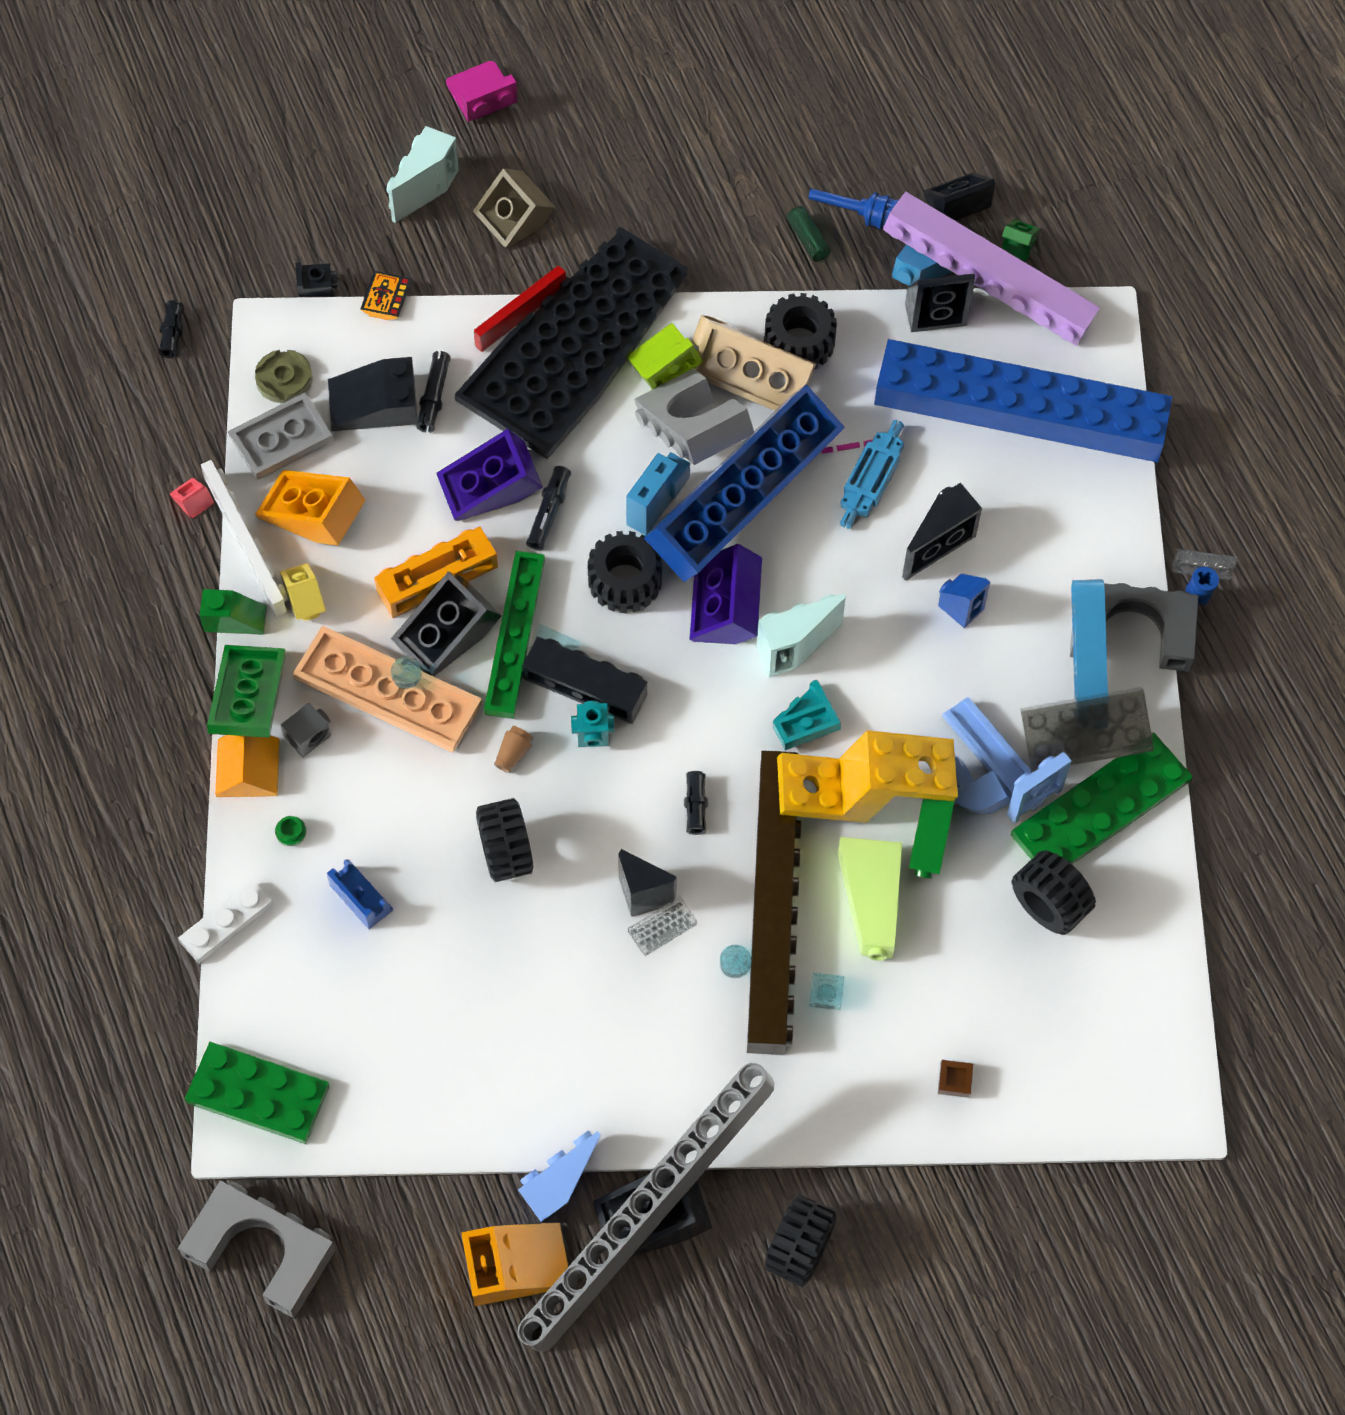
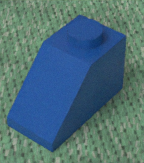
M960 574L953 581L949 579L942 585L939 590L938 606L965 628L985 609L991 582L986 578Z

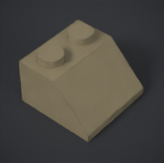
M503 168L473 212L505 248L509 249L541 229L556 207L524 171Z

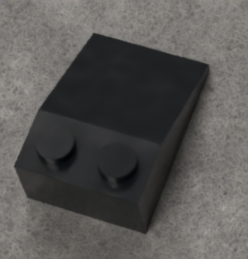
M975 274L917 280L909 286L906 293L905 307L911 332L967 326Z
M412 357L382 359L328 379L331 431L415 425L418 422Z
M961 482L952 488L949 486L939 492L907 547L902 574L905 581L976 537L982 507Z
M448 571L391 639L423 672L434 677L483 639L502 615L465 578Z
M648 1175L594 1200L601 1228L604 1227ZM674 1175L666 1178L664 1188H668L674 1183ZM698 1181L692 1185L631 1257L686 1241L712 1229ZM652 1200L647 1201L643 1205V1214L651 1210L653 1206ZM630 1225L622 1229L620 1239L626 1238L631 1231Z

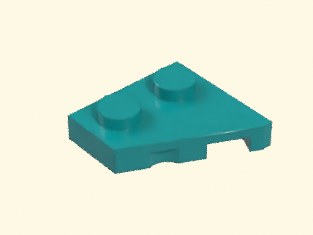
M816 679L809 684V690L801 698L797 696L790 703L789 708L782 711L773 720V729L786 751L841 730V722Z

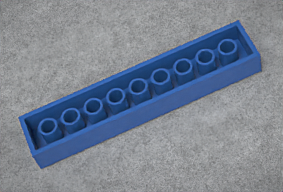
M888 339L876 387L874 405L1158 463L1164 445L1173 396Z

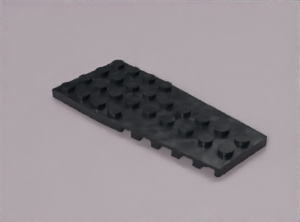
M622 227L616 230L617 234L608 243L604 241L598 247V252L589 261L585 259L579 265L580 270L571 278L567 277L560 283L561 288L554 295L551 296L549 294L541 302V307L534 314L530 312L509 332L455 393L456 402L500 430H511L525 441L527 447L547 460L600 399L627 361L629 355L635 350L687 277L688 268Z

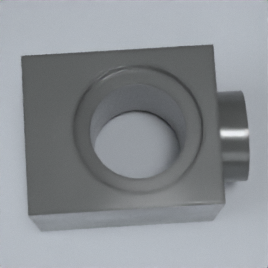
M307 703L281 724L283 737L304 758L331 736L329 728L331 721L322 709L316 710L310 703Z

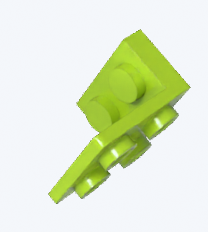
M670 323L634 350L628 357V360L652 390L693 368L695 369L703 363L694 345L688 338H684L673 323Z

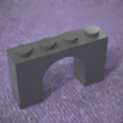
M1104 583L1106 622L1112 616L1121 612H1137L1147 616L1156 624L1161 635L1159 668L1189 672L1195 653L1198 595L1189 594V592L1182 590L1171 592L1163 591L1156 587L1139 588L1131 587L1125 583ZM1071 633L1069 657H1073V633Z

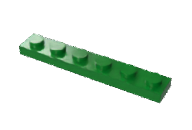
M515 551L484 705V715L510 719L515 717L523 676L522 665L527 656L545 564V555Z

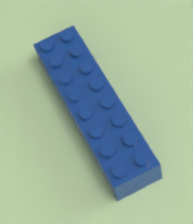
M807 384L804 385L773 412L754 431L755 434L742 442L644 539L683 582L687 581L699 573L845 428L844 425Z

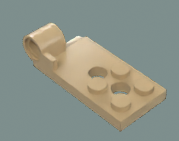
M701 315L691 341L699 347L698 354L703 360V363L697 366L695 370L706 377L708 383L775 411L792 394L804 385H809L816 366L814 362L741 333V330L707 315ZM750 361L756 362L760 368L759 374L755 378L750 377L746 372V365ZM775 372H781L785 376L786 383L782 388H777L772 383V376Z

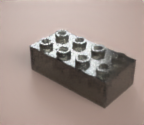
M1142 687L1020 708L1031 772L1038 770L1040 763L1047 757L1053 756L1055 758L1062 752L1070 758V765L1154 751L1145 694Z

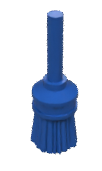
M812 188L808 196L810 200L857 211L858 215L864 216L866 226H874L880 230L884 228L889 213L899 201L890 199L889 195L884 196L877 192H874L869 199L862 198L860 201Z

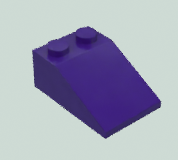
M509 429L504 430L436 473L455 521L518 503L543 488L525 441Z

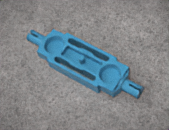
M893 420L888 433L877 432L872 443L868 442L844 486V496L840 501L841 508L846 510L840 521L842 527L845 528L846 526V529H851L857 515L868 517L873 506L876 507L900 462V454L904 449L903 441L898 438L904 428V424L901 421L898 423V420ZM870 455V457H869L868 461L866 462V464H865V466H864V468H863V470H862V472H861V474H860L858 480H857L856 483L854 484V482H855V480H856V478H857V476H858L860 470L862 469V467H863V465H864V463H865L867 457ZM891 463V465H890V467H889V469H888V471H887V473H886V475H885L884 473H885V471H886L888 465Z

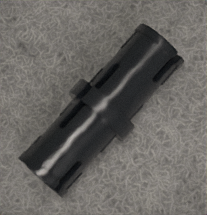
M170 300L165 305L164 322L160 325L162 336L159 354L165 358L177 356L178 340L183 333L181 320L184 305L179 301Z
M702 771L686 773L687 797L684 798V807L687 809L686 832H689L691 835H701L706 832L705 809L708 807V798L705 797L706 774Z

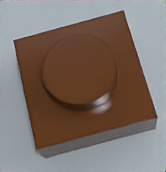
M941 1060L937 1094L970 1098L973 1063Z

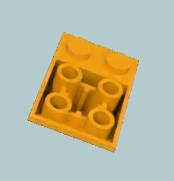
M560 1223L502 1225L461 1232L474 1306L545 1293L568 1268Z

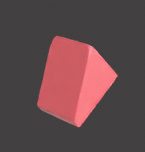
M191 478L170 493L175 502L191 518H195L214 504V500L207 487L195 478Z

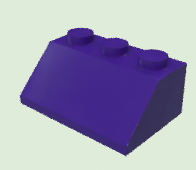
M735 544L721 550L699 573L694 575L689 640L693 642L736 645L758 636L762 572L761 556L740 544Z

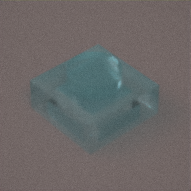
M813 972L809 1006L841 1010L845 976Z

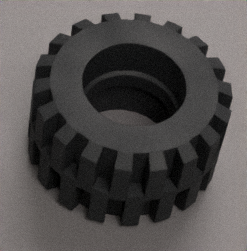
M800 293V296L797 297L795 294H789L788 299L783 297L778 299L777 305L773 304L770 307V312L766 315L764 342L816 363L815 369H818V363L824 365L827 362V358L832 356L835 347L837 319L834 318L835 313L833 309H828V303L824 300L819 302L817 296L806 297L807 293ZM793 328H804L811 331L813 335L799 338L790 335L787 331Z
M616 531V536L612 537L611 534L605 535V541L598 540L595 543V549H591L587 564L588 585L591 588L593 598L598 597V603L602 607L608 604V610L613 612L616 608L620 609V613H627V609H632L633 612L640 611L641 605L645 608L649 606L650 598L655 600L658 596V590H661L662 585L661 557L647 543L644 535L641 534L640 537H637L636 532L629 531V535L623 534V531ZM619 565H631L640 570V573L631 579H619L609 572Z
M511 798L477 806L476 819L488 871L493 881L499 882L532 874L534 865L523 814L517 800Z
M1047 850L1039 851L1011 880L1013 891L1025 911L1040 925L1056 934H1068L1096 906L1094 893L1083 875L1070 862Z
M801 1194L795 1197L787 1208L771 1242L765 1260V1269L800 1287L808 1283L821 1260L837 1220L836 1211Z

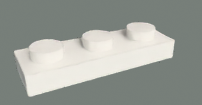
M251 880L178 937L179 942L200 964L271 908L273 903L260 887Z

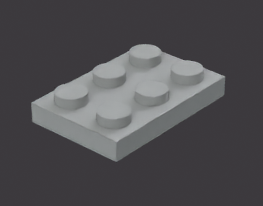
M306 393L228 431L230 439L256 480L334 441L332 433Z

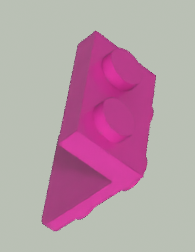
M494 61L485 62L448 77L446 80L449 91L468 122L517 103L515 79L512 74L504 77Z

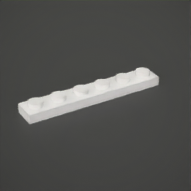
M212 460L201 464L204 479L275 617L286 614L285 601H288L286 591L282 584L276 585L273 580L276 577L274 568L269 560L264 562L261 556L264 550L257 537L252 539L249 533L252 527L245 514L240 516L237 510L240 504L233 491L228 493L225 485H228V481L221 468L216 470Z

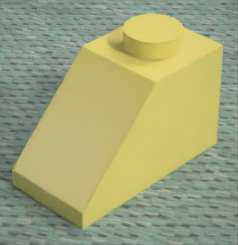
M308 563L279 571L297 620H312L319 617L321 612L326 611L317 579Z

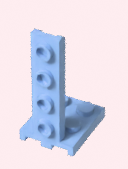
M965 698L943 713L942 717L989 772L995 771L1000 776L1011 796L1007 816L1014 824L1028 810L1032 809L1034 811L1043 805V800L1054 792L1058 794L1062 791L1071 764L1070 758L1064 752L1055 758L1053 756L1047 757L1040 763L1039 769L1032 772L970 698Z

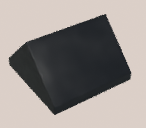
M972 172L923 190V193L931 207L953 220H958L991 207L995 181L993 178Z
M621 849L618 853L619 881L631 917L674 905L677 892V876Z

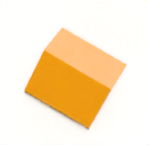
M225 735L219 738L216 797L278 796L279 738L270 735V738Z

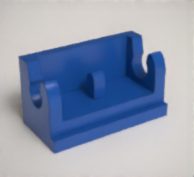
M346 859L344 860L343 864L345 866L342 870L337 872L332 868L327 872L329 885L363 924L370 929L391 913L393 908L353 863Z

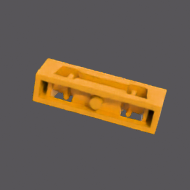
M481 526L473 530L468 529L448 542L436 544L431 550L421 555L416 554L409 557L404 563L394 568L388 567L374 577L376 591L391 617L395 618L419 606L448 571L465 578L469 582L498 568L497 553ZM473 567H476V568L470 570L469 572H466V573L463 574V572H465V571H467V570H469V569H471V568H473ZM419 594V596H417V597H415V598H412V599H410V600H408V601L402 603L403 601H405V600H407V599H409V598H411V597H413V596Z

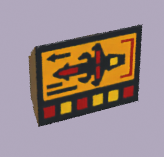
M374 271L360 310L370 317L384 320L398 318L412 278Z

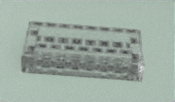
M1177 549L1172 564V572L1193 575L1197 568L1209 567L1218 574L1219 579L1231 580L1236 567L1237 557Z
M680 896L628 927V933L643 955L647 956L696 926L697 919Z

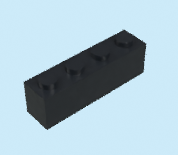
M537 636L522 665L524 680L582 704L587 701L607 703L608 714H614V717L633 724L647 696L648 681H645L639 674L623 672L610 662H599L589 658L583 651H572L550 638L543 639Z

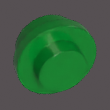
M295 816L282 818L275 827L277 840L285 846L298 845L306 837L305 823Z

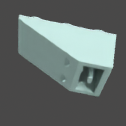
M425 126L420 135H416L408 156H404L400 162L397 175L391 177L387 184L386 191L389 193V209H391L392 222L397 223L448 190L459 171L456 137Z
M844 593L837 596L827 595L817 602L808 605L805 603L798 604L791 610L782 613L772 612L759 619L757 649L769 677L797 669L842 625L846 599Z

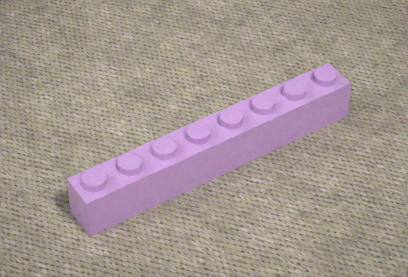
M906 191L889 213L883 230L893 238L899 239L917 252L924 254L940 266L949 269L957 275L974 273L975 286L1076 346L1100 309L1099 306Z

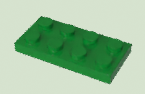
M224 646L207 723L208 734L270 738L285 662V648Z
M209 1041L184 1100L189 1105L306 1145L330 1085L329 1082Z

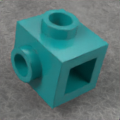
M587 701L584 704H577V716H571L572 734H578V747L609 746L608 733L614 732V714H608L607 703Z

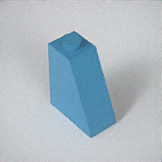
M906 244L895 260L892 278L911 286L917 280L943 277L952 271L940 266L934 260Z

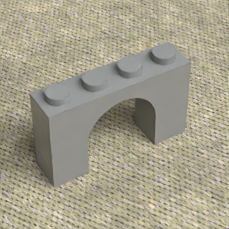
M694 368L634 399L638 409L635 411V415L640 425L648 427L655 437L659 436L667 447L675 449L681 458L685 457L693 465L755 434L747 408L735 399L702 415L686 418L714 403L707 378Z
M220 1180L179 1245L178 1250L182 1257L211 1272L225 1247L236 1234L253 1227L272 1230L284 1241L285 1254L279 1269L263 1293V1298L266 1304L295 1319L336 1251L333 1242L330 1241L332 1237L319 1228H315L312 1231L304 1227V1222L292 1213L287 1212L284 1216L275 1211L276 1206L262 1197H259L258 1200L246 1195L248 1191L235 1182H231L228 1185Z

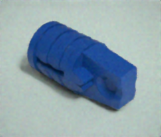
M1209 567L1197 568L1185 591L1189 592V594L1198 595V604L1205 606L1219 583L1218 574Z

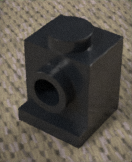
M301 262L295 263L299 297H334L333 288H338L337 271H331L330 263L301 265Z

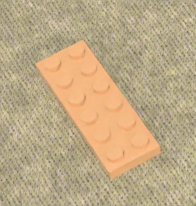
M323 625L293 672L295 680L452 753L456 750L482 705L481 698L418 669L415 671L414 667H408L407 664ZM406 668H409L410 672L406 671L407 673H405L404 671Z

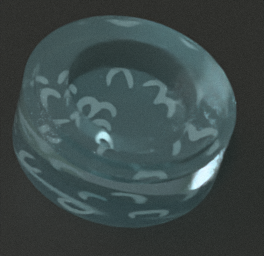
M412 657L397 659L391 666L393 682L398 687L405 689L416 686L422 677L419 662Z
M730 945L722 951L720 955V968L726 976L740 978L750 970L751 955L745 947Z

